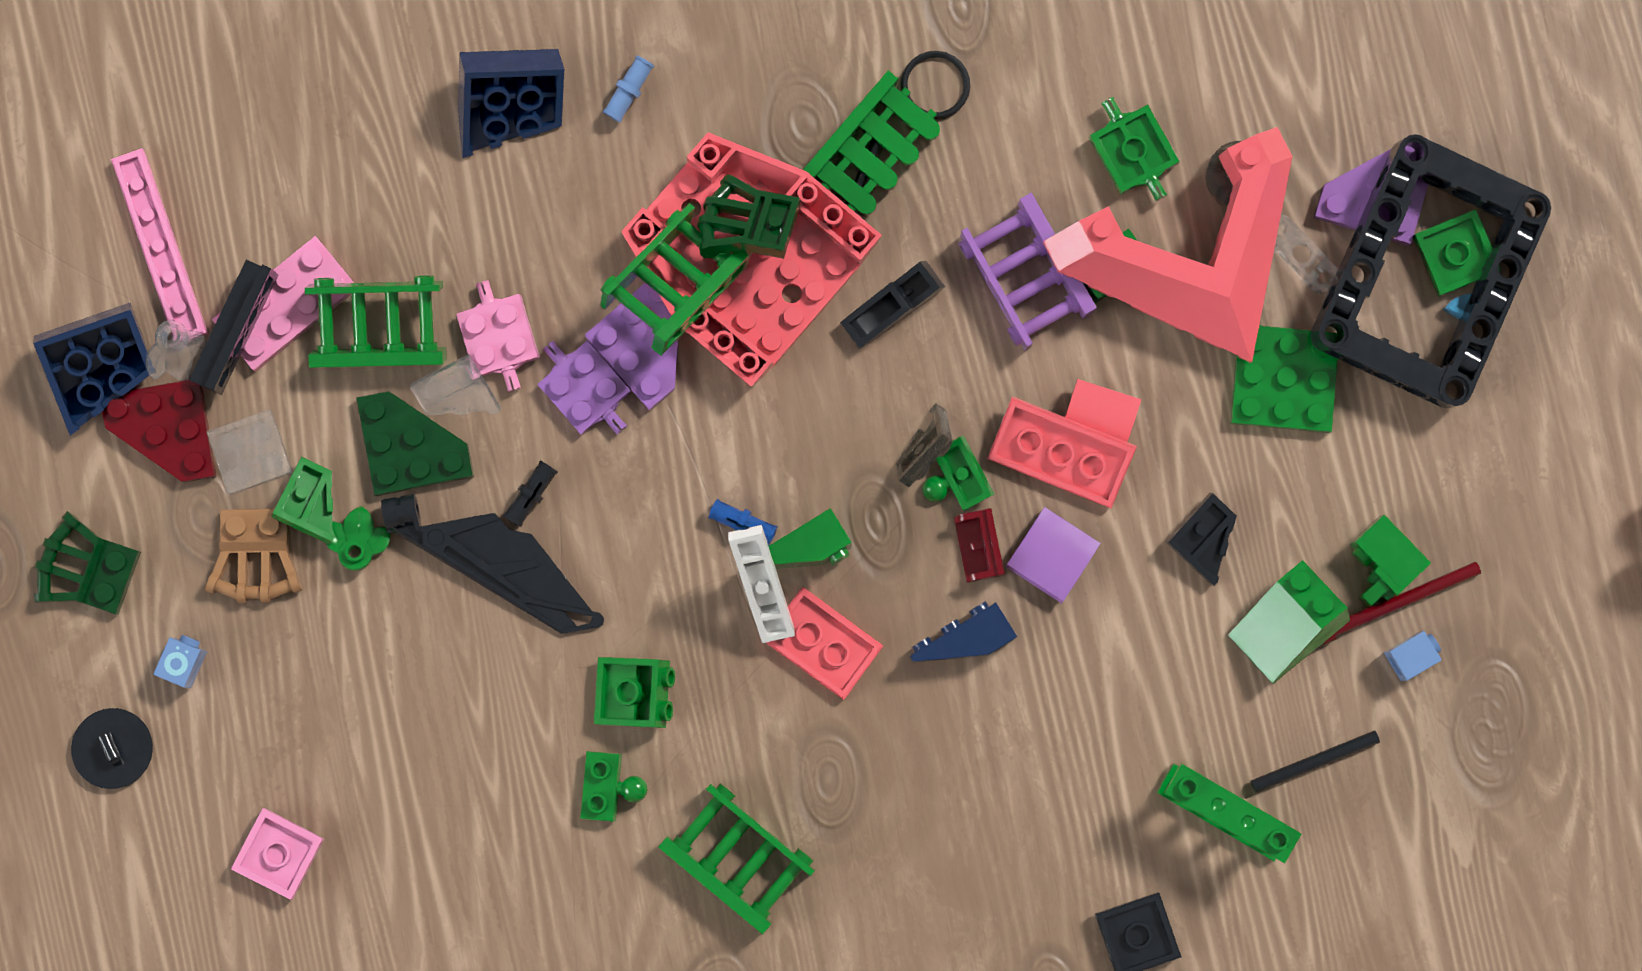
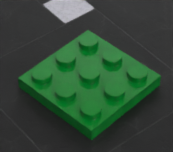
M1259 326L1252 363L1236 355L1230 424L1331 433L1338 359L1314 347L1311 342V330ZM1325 332V337L1328 341L1335 343L1337 333Z

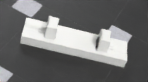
M762 525L750 527L746 530L728 532L731 550L762 643L795 636L794 625Z

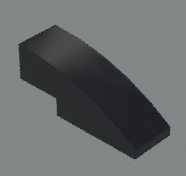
M920 261L896 281L890 282L840 323L859 349H861L943 290L945 285L927 261Z

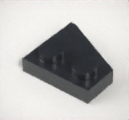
M1209 493L1165 542L1210 585L1215 586L1219 580L1217 575L1222 558L1226 555L1229 545L1228 537L1233 531L1237 515L1214 493Z

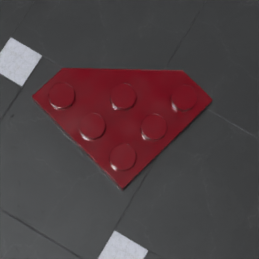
M190 380L134 389L119 398L112 399L102 411L104 425L108 431L181 482L186 483L217 477L202 386Z

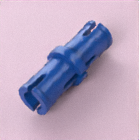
M719 499L714 502L708 519H713L735 529V531L762 525L768 546L771 544L778 528L776 525L752 516V511L747 509L741 511Z

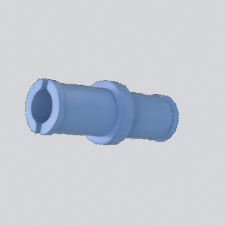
M636 55L623 80L619 79L616 83L618 88L606 109L603 110V113L621 123L633 100L640 97L641 92L639 90L650 71L654 68V65Z

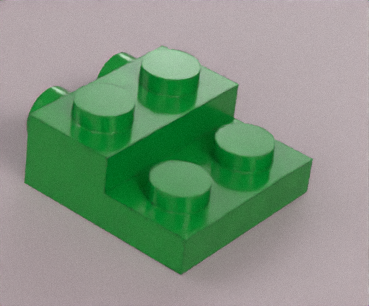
M598 657L594 724L666 728L667 721H670L673 717V704L671 701H668V690L675 683V671L670 667V661Z

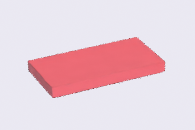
M1012 396L987 459L1112 508L1137 446Z

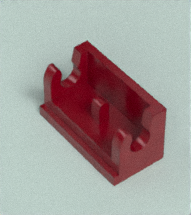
M988 508L964 513L954 517L966 582L970 583L1003 576L1004 569L992 509Z

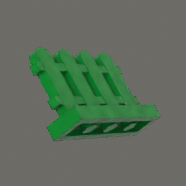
M889 70L803 169L815 179L818 178L822 181V185L825 188L831 189L847 202L850 209L864 216L871 215L876 209V200L870 195L876 186L885 191H890L897 185V175L891 170L896 162L899 160L906 166L914 165L917 162L919 151L913 145V142L919 135L927 141H933L940 133V126L934 120L937 113L932 109L926 113L908 98L911 92L906 87L900 92L896 88L898 78ZM880 104H883L886 109L878 116L874 111ZM893 114L912 129L906 138L886 123ZM859 129H862L865 134L857 141L853 136ZM872 139L891 154L885 163L865 148ZM838 154L842 155L844 159L838 166H835L832 163L833 159ZM850 164L854 165L870 179L863 188L844 173Z

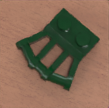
M730 174L725 175L720 181L721 186L712 196L705 199L703 205L705 212L704 215L699 217L697 223L702 240L699 245L700 255L703 258H714L720 253L744 251L749 256L756 253L784 259L800 208V198L757 190ZM737 194L752 203L727 198L730 195ZM727 213L748 217L749 219L748 222L718 217L717 215ZM718 231L739 236L715 239L714 232Z
M67 511L62 516L63 522L49 538L44 539L42 546H45L41 560H37L34 568L37 569V593L34 594V602L78 601L119 615L141 552L100 538L75 515ZM73 529H76L94 545L92 553L65 545L62 542ZM58 551L89 561L84 575L54 566ZM50 573L80 583L78 592L51 593Z

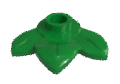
M360 506L353 509L346 516L343 524L332 521L334 538L331 545L327 543L326 545L331 551L338 554L340 563L344 568L350 571H360L370 564L372 556L378 555L387 549L391 533H387L386 527L374 528L371 514L367 509ZM354 549L361 551L360 556L356 558L350 557L349 553Z

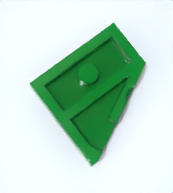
M301 456L271 518L331 545L334 538L332 527L333 498L331 495L332 471Z

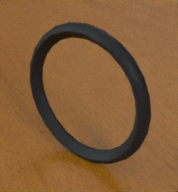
M928 51L913 58L906 66L902 74L901 91L904 87L908 89L909 75L912 69L921 61L938 57L952 62L961 72L964 88L959 101L953 107L943 112H936L937 115L934 119H943L955 114L966 103L971 87L970 77L963 63L955 56L943 51Z

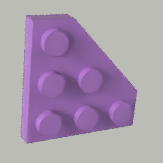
M1410 146L1405 147L1406 157L1411 161H1415L1417 157L1415 150ZM1391 149L1324 184L1313 218L1356 230ZM1417 179L1409 197L1412 200L1396 237L1392 238L1391 241L1406 246L1411 245L1428 187L1427 183ZM1380 206L1378 214L1382 220L1388 222L1390 220V212L1385 206Z
M646 283L632 294L661 319L664 317L669 319L671 317L659 294ZM620 304L584 336L647 409L651 411L675 390L679 338L660 356L651 348L654 338L653 329L623 304Z

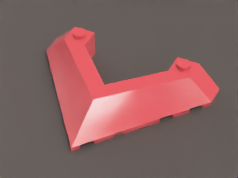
M1278 127L1249 137L1227 148L1218 156L1233 188L1208 265L1124 237L1109 206L1043 241L1058 273L1069 278H1075L1094 290L1131 305L1130 307L1179 330H1185L1200 340L1219 349L1223 348L1238 355L1239 358L1252 363L1293 156Z

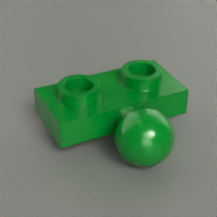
M960 436L932 452L945 476H931L924 481L922 492L927 500L940 502L946 498L951 488L962 510L965 511L995 495L964 436Z
M586 751L580 819L616 822L618 795H622L625 800L631 803L640 802L647 795V784L641 777L630 776L624 781H620L622 754Z

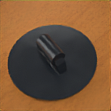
M119 708L99 710L84 719L78 726L71 745L72 760L79 774L92 785L105 789L122 788L138 780L148 768L153 754V741L146 724L137 715Z

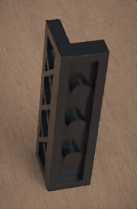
M247 259L245 260L189 378L191 382L220 395L223 394L278 278V274L273 269L263 264L260 266Z

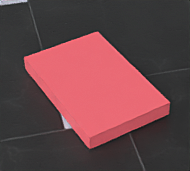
M802 586L788 605L795 636L765 643L841 699L845 700L883 648V645Z

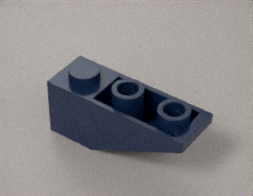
M985 601L969 611L972 617L960 624L958 619L941 628L943 636L932 642L930 637H927L914 645L912 648L915 653L910 656V659L915 663L988 656L1018 636L997 603L995 602L989 606Z

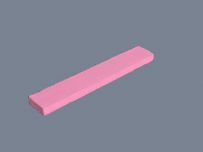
M141 148L111 159L174 343L180 345L208 335L145 150Z

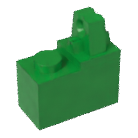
M1385 514L1379 516L1350 543L1355 549L1352 552L1353 556L1363 566L1367 567L1370 565L1373 568L1366 578L1371 585L1359 596L1367 607L1372 606L1381 596L1388 601L1390 598L1399 595L1431 564Z

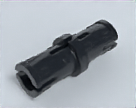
M540 460L525 485L521 483L519 486V494L503 516L519 527H522L523 522L537 502L540 504L543 500L541 495L558 471Z

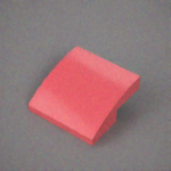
M1077 379L1065 417L1128 442L1142 399Z

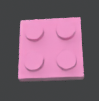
M262 808L231 869L292 900L324 838L266 808Z

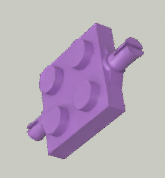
M588 340L576 351L567 355L562 352L554 341L550 342L548 345L554 352L548 346L543 351L547 353L556 365H554L551 373L537 385L581 435L596 423L604 420L616 435L621 433V429L624 430L627 424L615 413V410L632 390Z

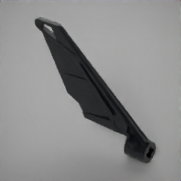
M415 494L381 500L382 516L387 533L394 532L560 634L596 628L603 625L605 620L602 614L590 609L535 537L529 533L510 530L496 513L422 526L419 505ZM564 611L592 616L590 624L577 626Z

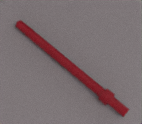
M1478 563L1468 564L1394 596L1388 601H1382L1350 615V621L1327 639L1323 645L1337 639L1336 636L1481 574Z

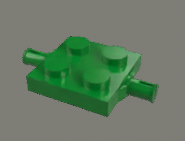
M1114 97L1105 100L1101 105L1107 112L1110 121L1104 128L1091 134L1089 139L1117 190L1122 195L1135 187L1147 185L1155 202L1163 199L1168 194L1158 178L1163 172L1178 165L1180 161L1152 110L1147 104L1134 112L1122 114Z

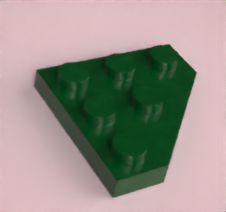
M390 391L356 397L375 496L474 477L469 446L466 442Z

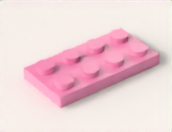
M316 236L274 269L278 274V278L241 354L255 372L319 321L318 294H305L306 286L314 284L315 278H334V283H354ZM351 293L331 294L332 310L348 298ZM220 313L212 319L215 324Z

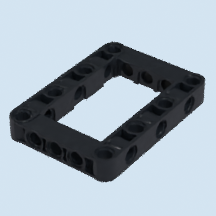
M1409 135L1394 144L1387 157L1312 327L1310 336L1314 347L1439 407L1452 408L1468 402L1549 219L1552 209L1550 200L1542 192L1532 189L1421 135ZM1406 146H1410L1415 150L1417 155L1415 161H1411L1406 157ZM1417 179L1503 219L1493 242V250L1490 257H1487L1482 269L1483 273L1480 279L1476 281L1464 313L1459 320L1439 367L1419 358L1420 354L1416 352L1408 353L1389 344L1390 340L1386 338L1378 339L1359 330L1360 326L1357 325L1358 321H1356L1362 304L1366 298L1370 297L1385 260H1383V256L1391 239L1396 237L1412 200L1409 197ZM1526 202L1532 204L1535 208V216L1533 218L1525 212ZM1380 206H1385L1389 210L1390 220L1388 222L1380 218L1378 214ZM1500 262L1505 263L1509 268V276L1507 278L1499 273L1498 266ZM1353 266H1358L1362 269L1364 273L1362 282H1358L1353 278L1351 273ZM1474 322L1479 323L1483 328L1481 338H1477L1472 332ZM1327 326L1333 327L1337 332L1335 343L1328 341L1325 337ZM1448 382L1456 387L1457 394L1454 399H1451L1446 394L1445 388Z

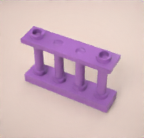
M1032 192L1020 198L1018 203L1020 209L1016 211V215L974 238L969 229L965 228L961 231L960 235L962 241L958 242L966 259L973 258L1011 327L1007 331L1016 346L1021 344L1024 351L1031 348L1033 344L1029 335L1071 312L1073 314L1079 312L1082 319L1093 314L1097 309L1083 282L1057 272L1043 244V241L1052 237L1055 233ZM1022 226L1025 228L1031 227L1036 238L1032 239V244L989 267L980 249ZM1039 254L1041 257L1045 255L1048 257L1052 265L1048 273L1005 295L996 278ZM1055 283L1058 286L1063 284L1068 293L1064 302L1024 324L1021 323L1013 306Z

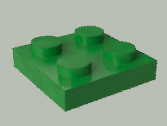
M1476 209L1416 233L1413 236L1438 297L1478 281L1483 273L1482 269L1487 257H1490L1493 250ZM1500 264L1498 266L1499 272L1502 271Z

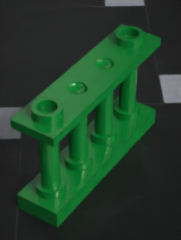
M690 203L682 211L676 210L666 222L667 227L617 277L614 275L610 276L600 289L602 292L600 306L604 310L616 299L653 329L654 338L651 348L660 356L677 341L747 268L750 256L744 251L720 253L712 258L718 263V269L710 275L709 273H702L670 247L669 244L680 233L697 247L702 242L700 231L690 224L695 209ZM660 255L695 283V289L697 290L691 297L687 295L683 297L652 272L648 265ZM637 277L672 304L675 307V313L669 319L665 317L661 319L629 293L626 288Z
M433 275L414 276V281L334 283V278H315L314 284H309L305 287V294H318L320 345H317V350H313L308 354L309 368L443 365L447 360L446 347H438L437 342H434L432 291H440L443 288V281H434ZM398 292H418L421 342L417 343V347L404 348V343L401 342ZM351 293L354 344H351V349H338L337 344H334L331 294ZM365 293H385L387 343H384V348H371V344L367 343Z
M1174 763L1171 765L1156 791L1157 794L1274 862L1277 859L1285 864L1302 833L1182 763L1180 766Z
M720 783L715 787L710 784L706 790L713 795V798L681 837L676 836L673 840L667 836L658 848L763 935L772 924L767 919L771 914L769 912L771 907L802 870L809 876L814 873L815 870L810 866L814 860L799 848L794 853L732 801L735 795ZM725 805L740 818L706 859L703 857L698 861L689 854L693 849L691 844ZM752 827L766 840L733 880L728 879L724 883L715 875L718 872L716 867L748 828ZM777 848L792 862L760 901H754L751 905L741 897L745 892L742 889Z

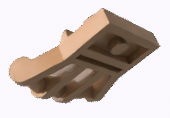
M274 509L220 510V554L214 570L206 583L205 592L211 594L217 592L236 599L238 603H247L248 600L260 599L261 603H270L271 599L293 591L297 593L303 590L289 553V526L271 518ZM261 553L260 586H248L249 554ZM272 553H279L287 579L272 585ZM231 554H238L237 585L222 580Z

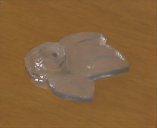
M167 320L163 322L156 330V343L147 353L146 368L148 374L154 380L165 372L181 381L188 380L192 369L193 356L201 355L206 345L205 338L197 331L187 330L179 321ZM173 331L172 339L167 341L169 333Z

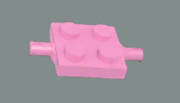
M488 280L482 281V283L479 282L476 284L481 303L473 309L456 314L467 353L476 378L492 373L503 374L507 391L512 392L515 391L514 389L518 390L521 388L516 369L526 362L539 359L538 349L522 296L516 294L503 299H494L490 282Z

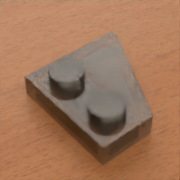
M937 403L929 411L933 414L934 419L926 432L921 429L917 430L909 446L904 450L896 463L899 481L907 487H910L916 480L922 479L927 474L930 465L938 457L944 456L953 442L946 410Z

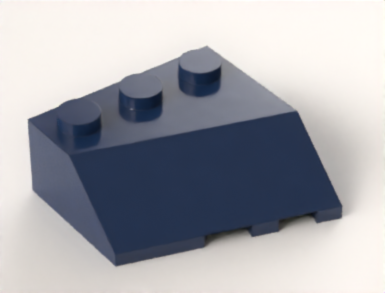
M558 49L459 52L458 117L462 158L474 155L473 151L490 146L493 149L503 146L502 142L519 136L524 139L562 127L565 69Z
M131 303L34 336V347L70 436L91 418L100 414L112 399L123 396L154 372V367Z

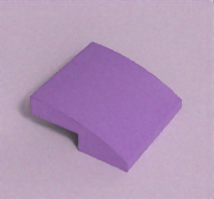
M1044 507L1007 563L1006 568L1062 604L1101 543Z

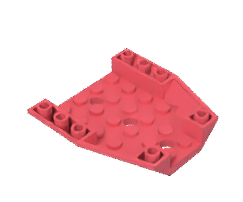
M708 132L688 154L687 164L647 209L643 207L621 233L637 257L667 227L666 222L676 210L682 211L683 205L689 201H695L701 206L699 215L692 218L690 223L698 229L699 217L704 215L705 212L703 209L705 199L712 196L721 186L720 181L727 174L738 178L757 190L800 198V208L784 259L753 253L750 256L747 268L686 330L690 336L752 387L777 364L860 268L882 235L808 172ZM737 194L730 195L727 198L752 203ZM727 213L717 215L718 217L748 222L749 219L748 217ZM718 231L714 232L715 239L739 236ZM681 233L669 244L670 247L702 273L712 275L718 269V263L715 260L703 258L700 255L699 247ZM660 255L648 265L652 272L683 297L685 295L691 297L697 290L695 289V283ZM788 286H796L802 293L801 298L795 303H788L782 297L783 290ZM659 295L672 316L675 313V307Z

